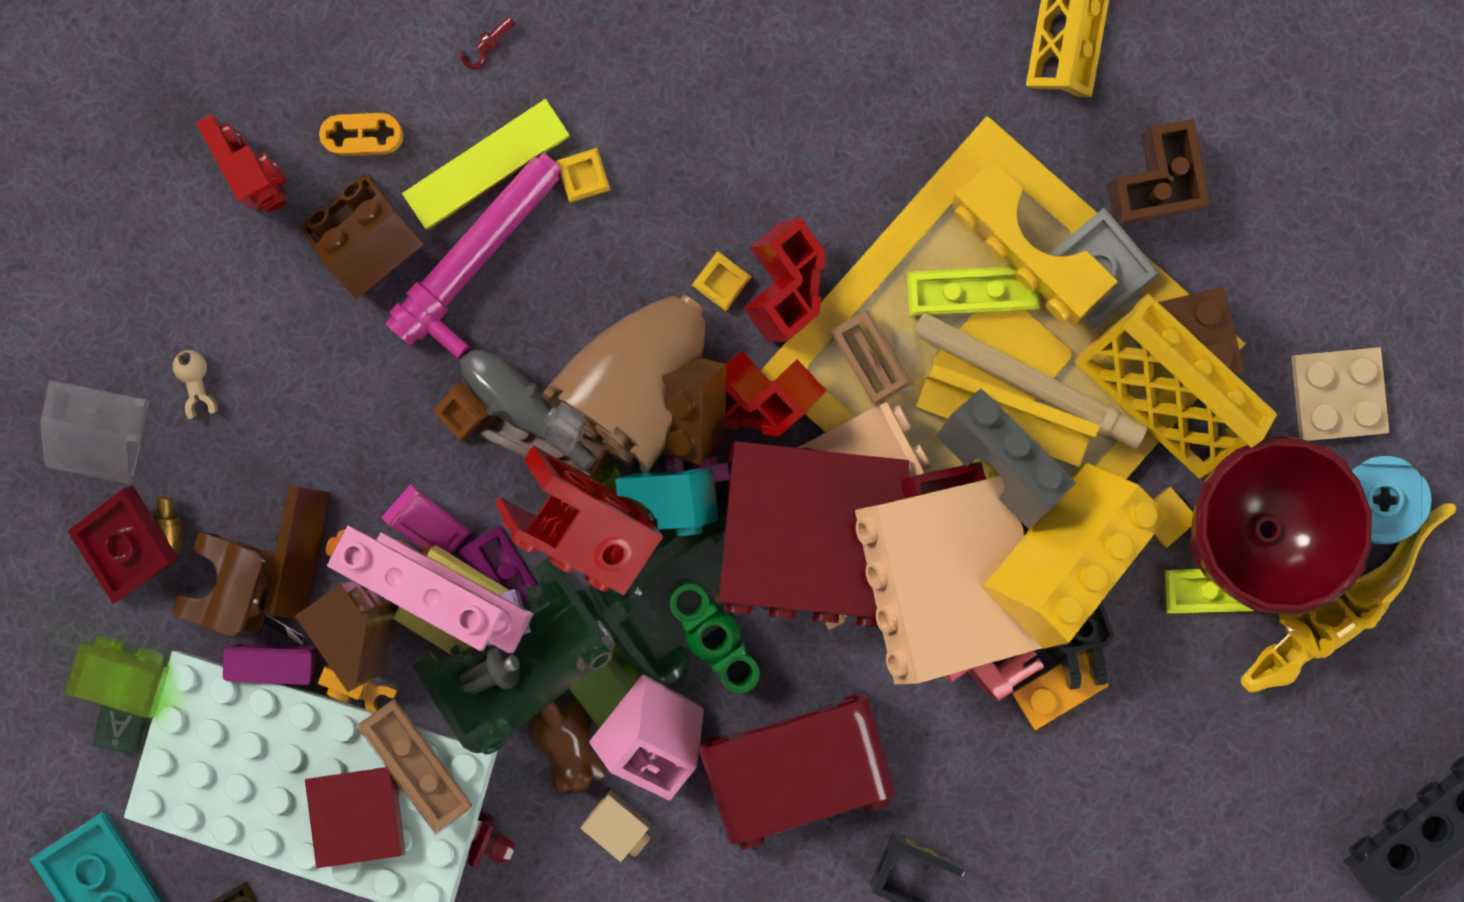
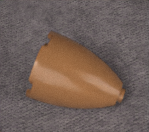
M683 295L680 299L671 296L651 303L625 316L584 346L542 393V398L557 415L562 417L565 412L570 415L568 421L581 431V435L589 441L609 450V456L629 468L636 461L641 464L639 469L648 474L664 451L666 437L671 431L672 414L666 406V399L669 394L662 376L681 368L695 357L702 358L706 324L705 319L701 316L704 311L703 308L686 295Z

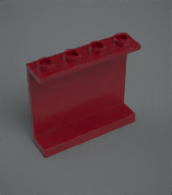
M734 441L729 445L728 463L732 464L719 593L715 594L714 603H724L725 612L751 615L752 606L769 608V617L795 619L796 611L813 612L812 621L839 623V615L856 616V625L879 627L876 621L877 606L873 588L868 583L866 577L867 562L863 544L859 541L856 533L857 518L855 510L906 499L902 480L908 478L910 460Z

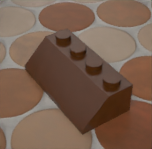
M355 581L338 585L295 615L347 692L368 683L386 672L395 622L393 618L396 614L391 605L393 602Z

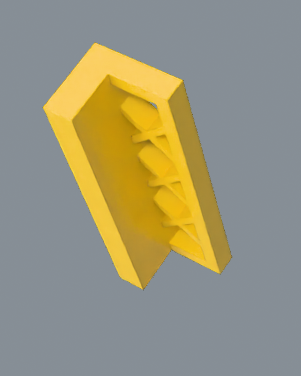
M1041 0L1026 81L1027 87L1032 89H1061L1077 97H1092L1109 0ZM1063 11L1067 17L1065 28L1054 38L1050 32L1051 23ZM1055 53L1059 59L1056 78L1042 77L1044 63Z
M936 364L929 367L914 408L948 420L955 410L982 388L1052 459L1074 467H1080L1089 439L1096 438L1100 427L1096 423Z

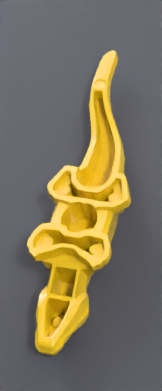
M1443 504L1431 511L1417 532L1399 542L1393 554L1383 565L1359 577L1350 590H1347L1332 603L1303 614H1279V622L1285 625L1288 635L1280 643L1267 647L1258 656L1255 663L1242 676L1241 685L1250 693L1269 687L1289 685L1296 680L1301 667L1314 657L1325 658L1330 656L1336 649L1353 639L1364 629L1375 627L1390 603L1407 583L1418 552L1425 539L1434 528L1456 512L1455 504Z

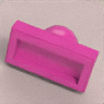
M411 484L382 516V519L390 527L427 553L433 546L437 545L452 554L471 533V530L465 524L439 506L433 498L423 494Z

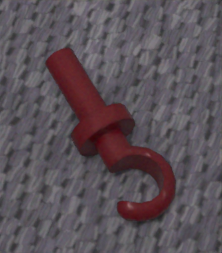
M508 16L490 34L487 31L481 33L480 36L483 40L476 45L480 52V60L475 64H470L465 58V51H462L461 61L470 69H478L483 66L487 58L486 51L489 48L495 51L499 47L497 41L516 25L515 21Z

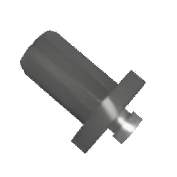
M497 646L493 647L488 651L486 661L461 672L459 677L462 682L461 687L464 692H470L471 694L479 693L495 685L502 689L513 688L519 683L520 679L519 661L512 653H507Z

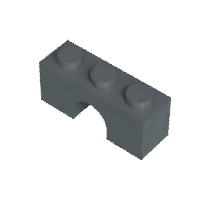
M982 388L951 414L936 435L966 467L975 459H981L997 470L1004 483V492L998 499L1029 530L1057 505L1076 484Z

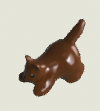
M543 697L540 700L541 713H534L529 720L528 725L535 744L549 757L553 784L556 791L563 794L569 790L575 793H584L589 789L592 779L599 782L606 776L605 766L588 740L592 713L588 706L579 700H571L567 706L558 708L553 700Z

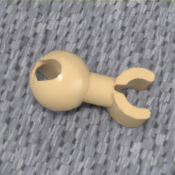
M194 350L180 352L173 361V372L176 378L186 384L189 399L185 404V414L189 419L196 418L197 416L195 404L198 402V397L207 404L209 413L212 414L218 411V404L215 398L206 393L202 380L207 371V362L199 352ZM185 353L190 354L189 363H186L183 358Z

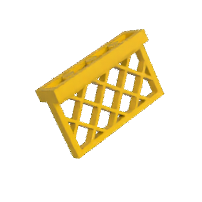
M1146 294L1139 300L1132 311L1082 351L1074 361L1078 367L1134 419L1147 426V431L1199 479L1211 472L1220 461L1236 449L1246 445L1252 448L1262 441L1277 416V413L1150 294ZM1127 331L1142 345V349L1124 347L1122 345L1121 333ZM1096 354L1114 357L1115 370L1103 369L1092 357ZM1124 358L1143 361L1145 375L1125 372ZM1153 362L1161 363L1174 375V379L1155 376ZM1126 384L1145 386L1147 400L1134 398L1127 391ZM1156 388L1176 391L1177 404L1157 402ZM1185 392L1193 393L1207 406V409L1186 406ZM1158 413L1178 416L1179 429L1166 428L1159 421ZM1188 418L1208 421L1209 434L1189 431ZM1217 422L1225 423L1239 437L1219 436ZM1190 443L1210 446V457L1203 462L1190 450Z

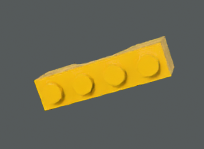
M991 159L954 194L952 207L955 211H953V215L968 231L975 229L986 240L984 246L994 258L999 261L1005 259L1017 270L1015 276L1030 292L1037 290L1048 301L1046 307L1057 320L1062 323L1068 321L1075 328L1113 291L1118 281L1087 251L1071 256H1053L1033 247L1023 236L1017 221V205L1023 188Z

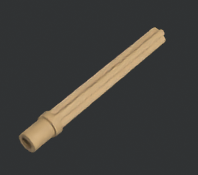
M923 314L914 329V334L917 337L1063 412L1100 425L1098 433L1103 436L1108 435L1133 449H1137L1147 431V426L1120 413L1119 409L1111 405L1106 406L929 314Z

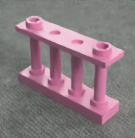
M347 526L327 564L329 568L479 651H483L487 642L507 653H514L533 616V613L386 533L380 532L376 540L352 526Z

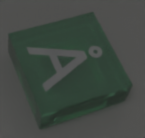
M107 702L101 703L92 746L132 755L138 754L147 711Z

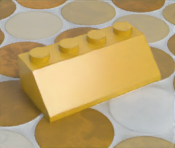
M1089 463L1082 464L1072 477L1076 484L1057 505L1028 530L982 586L1043 649L1066 644L1072 640L1169 516L1138 484Z

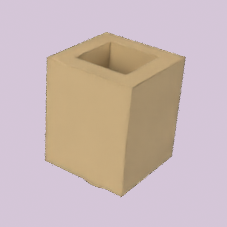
M612 789L581 826L585 833L620 862L628 853L635 858L651 838L646 834L650 821Z

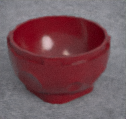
M1288 436L1266 438L1252 448L1246 445L1229 454L1208 474L1195 501L1190 543L1203 575L1229 597L1254 611L1263 613L1298 615L1315 611L1324 605L1332 603L1347 590H1350L1366 569L1364 566L1371 550L1372 512L1360 480L1349 468V463L1328 447L1324 448L1312 442ZM1263 522H1267L1272 526L1273 530L1269 538L1264 537L1260 532V526Z

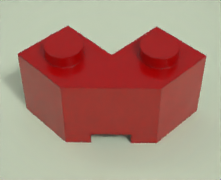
M802 218L779 222L749 247L774 281L743 308L767 342L789 341L820 314L821 297L818 296L820 272L825 268L826 252Z
M741 350L726 364L725 428L738 430L741 426L762 429V434L778 437L801 418L827 390L798 359L771 382Z

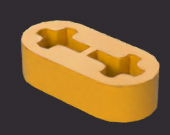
M385 113L330 116L323 122L319 132L320 141L329 152L338 156L390 154L400 147L404 136L399 122L391 115ZM380 123H386L388 129L394 131V136L387 137L386 144L381 145L377 138L365 137V132L378 131ZM341 124L347 132H358L357 138L344 139L343 146L338 147L337 142L333 139H329L330 133H335L337 125Z

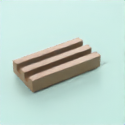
M870 309L862 311L830 331L874 406L913 384ZM865 322L897 376L899 381L893 384L860 328L859 324ZM849 330L853 333L885 388L879 393L844 334Z

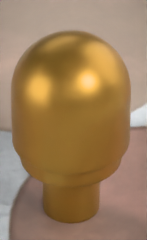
M157 496L156 514L152 516L174 552L177 553L183 545V521H181V515L174 513L173 496Z

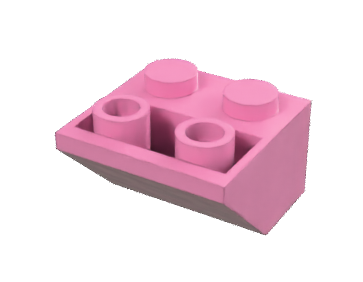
M642 674L589 743L610 773L670 801L697 768L704 709L700 704Z

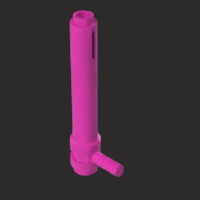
M544 152L539 158L534 156L421 283L416 282L406 293L409 297L402 305L397 303L389 312L392 316L385 324L410 346L417 339L422 341L429 333L457 359L466 351H469L470 346L440 321L448 312L447 305L560 179L557 175L561 172L562 168Z

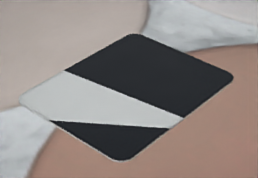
M265 615L266 625L303 645V636Z

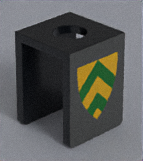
M893 831L869 884L873 894L891 902H927L885 883L900 849L961 877L965 876L967 870L962 862Z

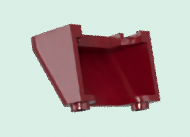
M864 691L844 697L845 701L838 703V708H834L831 703L824 705L822 709L743 733L738 731L733 733V740L730 741L728 737L721 738L720 735L700 741V755L730 844L739 843L740 850H745L765 843L764 836L859 807H864L865 812H870L890 805L888 798L895 795L896 792L869 698Z

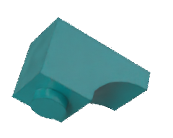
M713 468L649 472L648 474L637 473L615 479L617 496L629 497L645 505L657 519L658 529H676L677 536H688L703 533V525L719 521Z

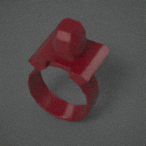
M481 812L472 838L474 841L468 852L470 856L467 864L477 867L483 852L489 854L488 859L500 863L509 862L516 844L511 838L499 832L496 836L491 834L495 818Z

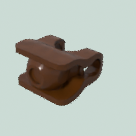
M199 532L193 549L197 554L211 560L216 567V586L204 598L178 595L172 611L173 614L226 636H237L240 633L246 636H257L262 632L265 625V615L267 614H264L263 610L275 553L218 534Z

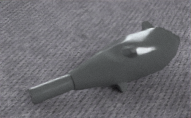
M471 349L459 358L464 382L470 387V391L482 401L489 415H497L515 428L531 433L550 444H554L584 472L594 464L596 458L564 430L547 408L537 390V386L534 383H530L519 373L520 367L518 365H511L501 355L485 350Z

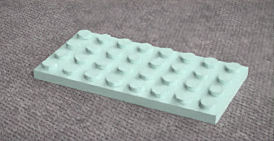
M172 651L124 818L376 902L455 901L497 750L413 724L469 799L473 809L435 835L397 783L406 855L316 868L305 779L385 767L357 728V724L375 712L288 684L225 681L222 677L223 664L182 651Z

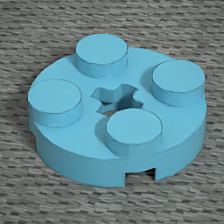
M1393 456L1374 457L1352 470L1360 480L1372 512L1371 542L1392 544L1401 542L1416 533L1430 513L1432 500L1429 485L1425 478L1421 477L1418 471L1403 459ZM1383 488L1389 489V496L1397 497V505H1391L1388 512L1380 511V506L1373 503V497L1380 495Z

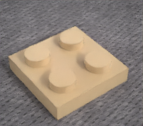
M1381 347L1291 356L1299 439L1310 441L1389 433Z

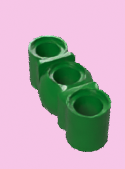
M683 578L676 581L669 589L668 604L673 615L681 621L683 629L686 631V643L690 651L698 659L710 664L711 668L719 674L724 686L728 690L735 693H746L752 690L757 685L760 677L759 667L741 641L740 627L737 620L730 613L717 608L714 601L708 598L706 591L698 581L691 578ZM686 590H693L700 595L698 605L688 611L680 609L677 606L678 596ZM713 625L722 627L725 635L720 643L708 645L702 641V634L706 628ZM742 660L749 664L748 674L744 678L734 680L727 676L728 667L733 662Z

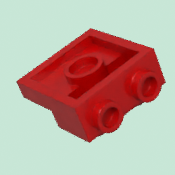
M209 115L196 123L239 202L256 212L263 210L264 213L273 212L288 202L286 199L287 195L281 186L287 182V179L275 159L271 160L265 152L260 154L250 147L239 129L235 131L229 122L224 124L213 115Z

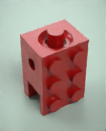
M533 445L524 461L543 491L550 495L536 516L502 497L498 498L495 505L503 517L502 524L513 535L511 540L530 553H534L538 549L548 554L549 561L565 572L571 573L573 568L585 574L584 578L587 582L603 592H607L611 588L624 595L663 538L662 534L638 503L627 497L617 496V492Z

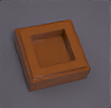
M462 381L455 385L432 410L460 442L467 439L489 416L487 408Z

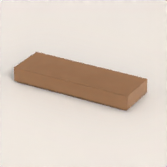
M395 699L357 724L360 733L435 835L473 809L469 799Z

